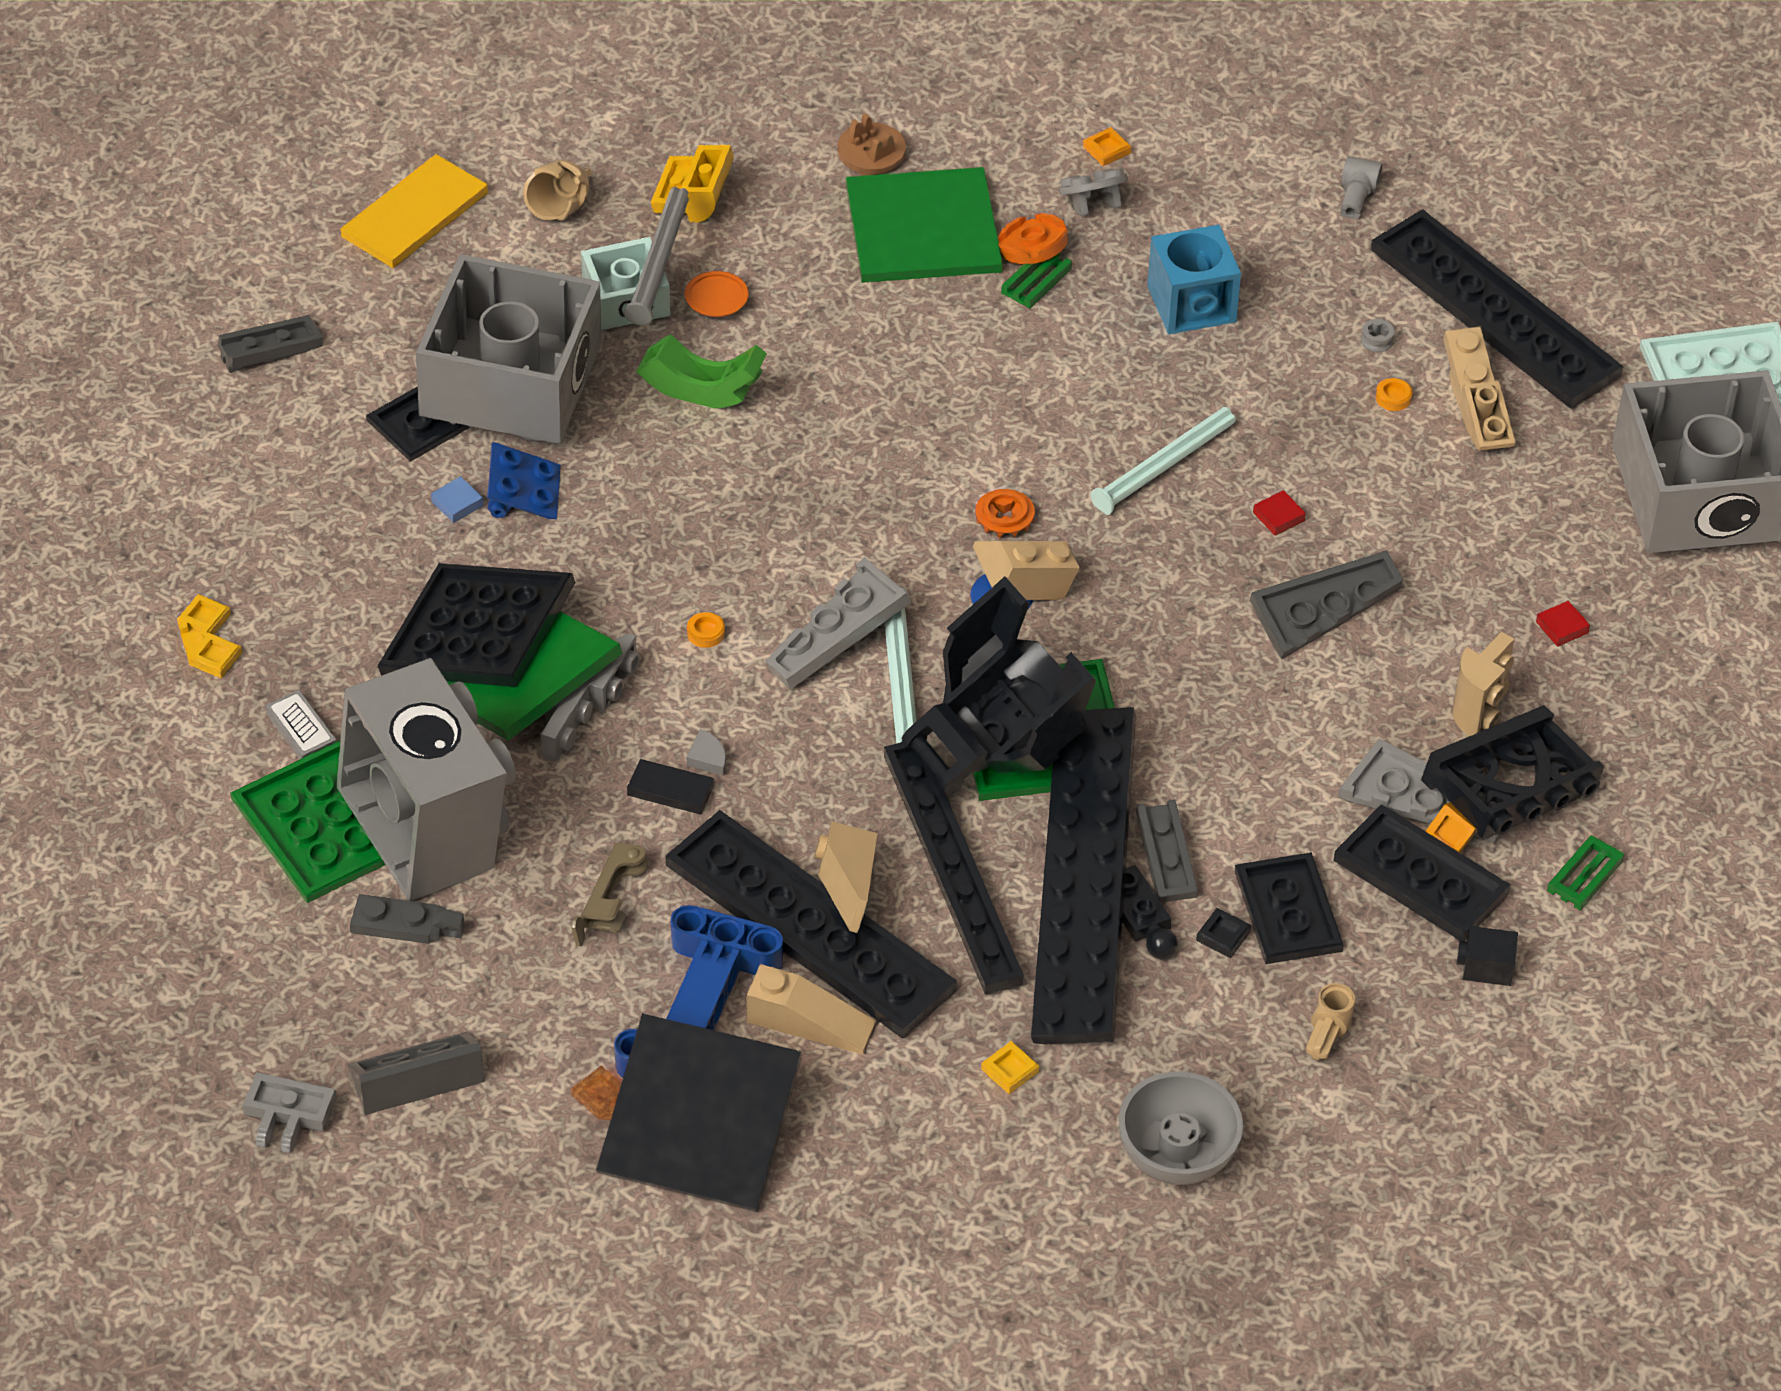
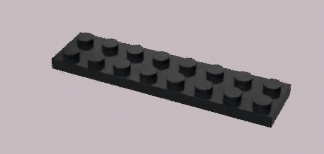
M1425 210L1418 211L1372 239L1370 249L1372 252L1468 328L1481 327L1484 341L1570 409L1622 376V364Z
M721 810L716 812L665 855L667 867L734 916L776 928L783 938V952L902 1039L957 989V980L865 914H863L858 933L849 931L824 884Z

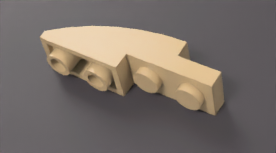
M1481 327L1445 331L1443 340L1451 367L1449 380L1466 429L1478 451L1514 447L1515 439L1500 382L1494 380Z

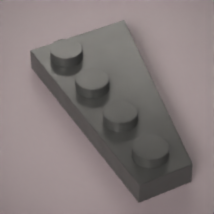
M1386 550L1252 592L1249 601L1280 658L1283 659L1401 588L1403 579Z

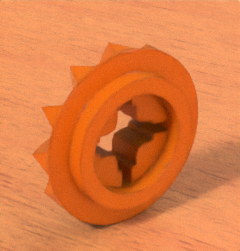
M997 489L984 494L978 500L975 513L977 524L983 525L985 533L994 531L998 534L999 538L1004 533H1010L1013 537H1016L1020 530L1028 531L1030 523L1034 521L1035 508L1032 501L1023 493L1012 489ZM1012 510L1011 518L1009 516L998 518V512L1007 513Z

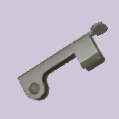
M615 843L581 917L574 916L572 920V931L576 946L583 945L585 940L584 928L606 930L615 934L619 932L626 917V914L619 910L623 901L620 898L616 900L610 898L622 877L637 876L648 869L646 852L642 846Z

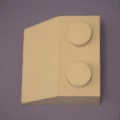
M975 541L973 545L991 587L1006 576L1026 600H1059L1065 598L1079 570V566L1067 541Z

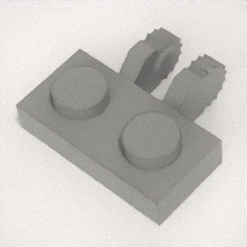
M256 1072L243 1103L244 1115L262 1118L256 1135L257 1146L267 1148L272 1140L276 1122L287 1124L281 1137V1149L283 1152L292 1153L300 1133V1127L324 1131L336 1101V1092L333 1088Z

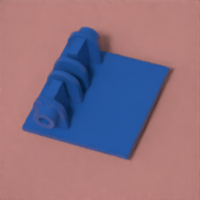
M492 442L487 498L490 499L488 510L491 512V515L496 518H502L509 512L511 507H515L548 519H557L561 464Z

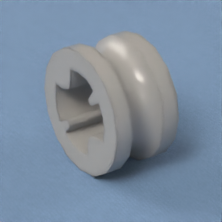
M1383 319L1367 321L1362 329V345L1372 352L1387 351L1393 345V325Z

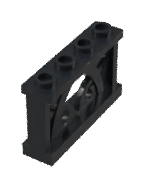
M1543 705L1431 752L1421 781L1430 790L1437 788L1478 830L1477 835L1482 840H1485L1496 834L1503 835L1511 828L1524 822H1533L1540 815L1549 811L1560 810L1568 803L1581 797H1590L1600 786L1599 779L1605 766L1599 760L1593 761L1552 721L1554 714ZM1522 751L1524 752L1523 755L1517 754V753L1522 752ZM1505 760L1519 766L1534 765V785L1521 786L1495 780L1498 772V761ZM1550 762H1561V763H1563V764H1559V763H1552V764H1550ZM1484 767L1489 770L1486 775H1483L1484 769L1482 768ZM1568 769L1571 771L1566 775H1560V772L1567 773ZM1480 792L1487 794L1485 803L1477 796ZM1490 802L1498 803L1494 806L1488 807Z

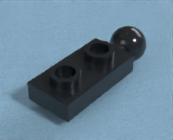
M1137 866L1127 867L1122 923L1135 942L1147 938L1146 947L1152 957L1159 960L1169 959L1178 949V939L1174 932L1170 930L1171 917Z

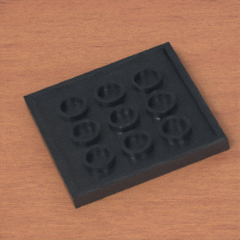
M438 563L379 662L378 669L381 676L431 658L446 681L517 687L576 583L573 574Z
M642 1013L596 1168L597 1173L758 1212L800 1066L801 1051Z

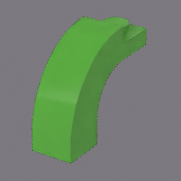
M669 334L648 348L636 373L654 388L669 397L711 408H725L743 402L750 386L762 374L763 370L760 367L767 353L758 345H755L731 360L711 361L695 355Z

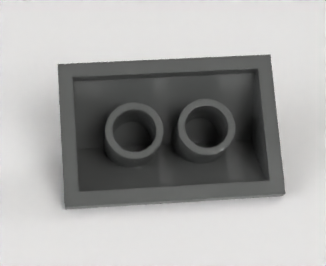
M468 1032L348 1064L365 1115L484 1082L480 1042Z

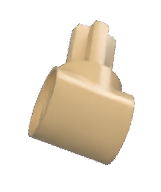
M1331 983L1324 986L1319 992L1318 1003L1311 1018L1314 1029L1305 1048L1306 1053L1311 1055L1313 1060L1327 1059L1336 1037L1343 1036L1351 1027L1355 995L1344 984Z

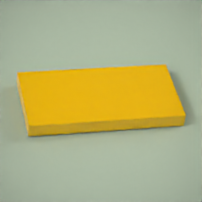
M435 154L341 227V237L391 268H394L488 193V184Z

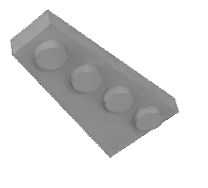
M865 557L856 565L858 571L850 580L843 579L834 588L836 593L825 606L819 604L810 613L811 621L804 628H796L766 660L769 671L790 690L911 603L907 592Z
M1381 739L1376 741L1340 787L1338 797L1375 809L1382 804L1400 816L1429 824L1432 823L1442 807L1450 802L1437 788L1430 790L1421 781L1427 762ZM1480 792L1477 796L1485 803L1487 794ZM1490 802L1488 807L1494 806L1498 803ZM1477 830V832L1475 833L1474 836L1480 838V837L1477 835V833H1478V830ZM1496 834L1485 840L1495 842L1499 835Z

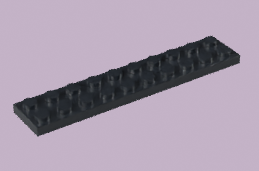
M1134 707L1085 710L1081 722L1086 728L1057 753L1060 757L1053 763L1031 1038L1034 1044L1114 1042L1136 726Z

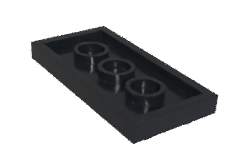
M1382 804L1334 853L1333 861L1460 941H1465L1468 938L1469 927H1478L1505 899L1510 890L1509 883Z

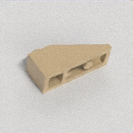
M832 821L828 835L820 834L814 858L821 859L818 875L849 931L858 933L868 901L878 833Z
M761 964L747 993V1023L862 1055L876 1024L875 1019L802 976Z

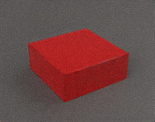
M1284 490L1254 504L1253 514L1274 536L1305 521L1306 513Z
M1569 600L1538 613L1536 623L1557 647L1589 633L1590 624Z

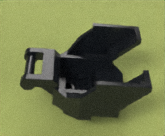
M1006 576L947 627L950 634L943 649L946 682L943 703L934 705L908 728L902 736V742L911 751H916L939 779L938 785L947 795L958 791L962 787L964 779L970 774L992 767L997 773H1026L1046 770L1060 757L1057 753L1086 728L1081 719L1096 680L1072 652L1065 657L1067 662L1063 670L1038 641L1017 639L1030 604ZM932 731L958 760L952 767L949 768L927 742V736Z

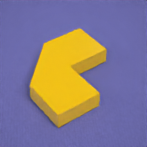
M197 594L177 618L179 631L189 665L222 679L242 654V648L235 643L214 635L231 615L230 607L200 594Z

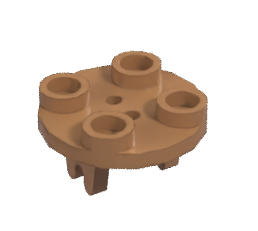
M866 113L862 115L861 123L856 119L852 120L850 128L841 134L837 142L838 157L846 167L859 172L862 176L878 175L894 170L905 160L906 143L898 130L886 124L872 122L871 117Z

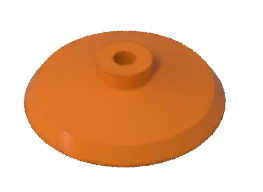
M709 271L691 279L685 288L684 295L686 302L693 310L707 317L718 318L729 316L741 309L748 300L749 291L747 285L740 277L725 271Z

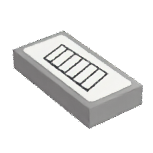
M300 690L265 705L267 716L299 759L337 742Z

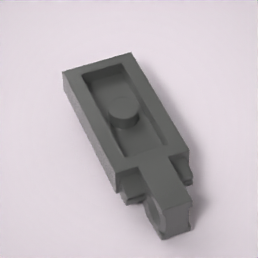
M359 894L350 922V933L429 944L430 941H438L440 936L461 939L465 927L464 914L447 910L446 907L437 906L436 904Z

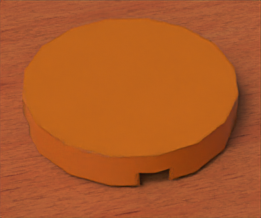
M1045 213L1035 214L1036 219L1026 220V216L1013 220L1001 230L998 236L1002 257L1011 263L1034 264L1054 257L1068 243L1069 236L1064 221L1055 215Z

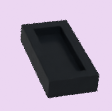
M640 759L627 786V796L701 815L714 787V778Z

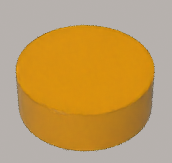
M1387 378L1377 385L1375 399L1386 410L1400 411L1410 405L1413 392L1411 386L1406 381L1398 378Z
M710 612L695 614L689 619L687 623V637L692 644L698 647L709 648L718 645L724 639L725 624L720 616Z

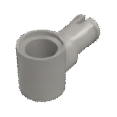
M1352 156L1347 157L1341 186L1344 187L1345 191L1340 210L1342 217L1356 220L1360 217L1365 198L1369 197L1370 193L1376 194V184L1379 185L1382 172L1381 162Z

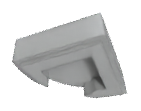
M700 729L686 757L687 766L724 775L726 759L721 742L714 735Z

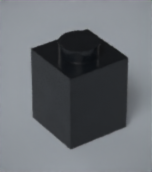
M1470 926L1467 941H1459L1456 965H1464L1463 980L1511 986L1516 961L1518 932Z

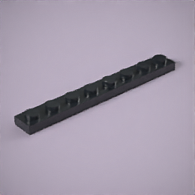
M903 742L884 746L885 761L984 994L987 995L1022 986L1024 974L946 794L938 785L939 779L916 751L909 750Z

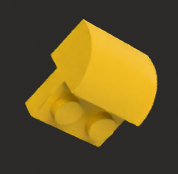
M698 145L694 156H669L650 202L653 212H663L668 194L676 186L679 189L685 188L688 191L689 200L684 213H687L689 221L699 223L708 219L714 212L733 163L734 154L731 145Z

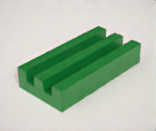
M1057 254L1045 260V262L1023 264L1002 284L1001 293L1030 309L1072 269V261L1067 258L1061 261V255ZM1053 266L1056 267V268H1055L1042 282H1040L1026 297L1023 296L1032 286H1034L1036 283H1038V282L1041 280V278H1042Z
M1590 835L1548 883L1547 892L1552 895L1555 893L1560 895L1562 901L1574 903V908L1581 911L1623 862L1624 853ZM1593 849L1599 852L1569 887L1563 885ZM1605 858H1610L1580 894L1577 893Z

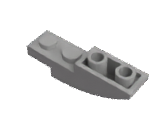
M628 633L615 639L614 641L620 643L623 654L545 713L546 727L541 733L542 757L557 762L564 750L569 751L572 748L576 739V729L580 723L586 724L593 708L604 712L611 700L617 701L624 686L623 680L627 674H634L639 665L640 653L636 649V635Z

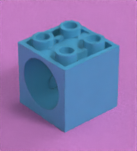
M1220 224L1151 236L1147 286L1167 334L1236 323L1241 272Z

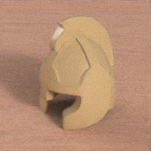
M556 160L537 167L525 182L523 197L527 208L536 217L543 220H564L578 210L587 199L589 192L588 176L592 175L590 167L582 169L580 166L567 160Z

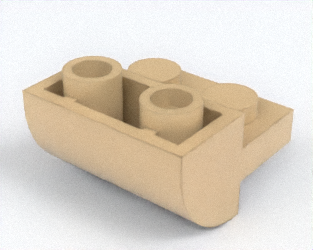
M1503 632L1481 654L1468 647L1462 653L1452 713L1457 726L1468 736L1497 725L1501 718V712L1498 711L1499 705L1509 689L1510 682L1507 681V677L1514 663V656H1512L1514 638Z

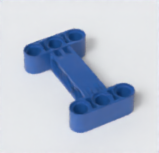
M685 905L675 909L670 919L672 948L677 953L693 959L666 1019L715 1030L740 971L756 975L760 964L776 969L782 968L783 938L781 933L776 928L698 906ZM637 1029L624 1030L615 1038V1068L622 1078Z

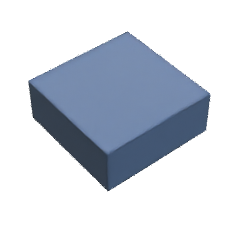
M460 476L431 493V502L455 523L482 507L483 497Z

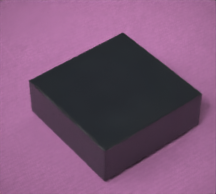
M1216 908L1197 933L1196 941L1231 958L1251 932V925Z

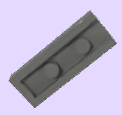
M309 315L218 336V347L221 350L220 358L226 364V368L230 373L241 370L243 366L296 355L323 346V336Z
M1168 800L1166 805L1145 807V804H1138L1136 807L1137 821L1157 898L1161 903L1197 898L1198 889L1176 800Z

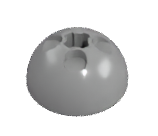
M1173 1071L1151 1076L1130 1090L1124 1098L1119 1111V1132L1123 1147L1128 1156L1145 1174L1165 1183L1186 1185L1211 1178L1231 1161L1242 1138L1243 1118L1236 1100L1222 1085L1200 1074Z

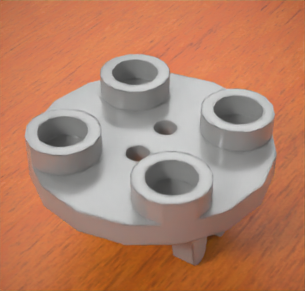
M1110 168L1092 172L1094 179L1087 175L1081 177L1073 176L1060 180V195L1071 194L1077 215L1084 216L1088 215L1086 197H1090V190L1099 189L1100 193L1106 194L1110 208L1121 207L1118 184L1128 181V176L1124 173L1123 168Z

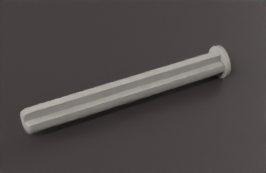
M675 186L668 194L631 303L627 304L624 310L626 319L633 324L647 325L652 321L653 312L651 309L689 200L688 191L685 188L679 189Z

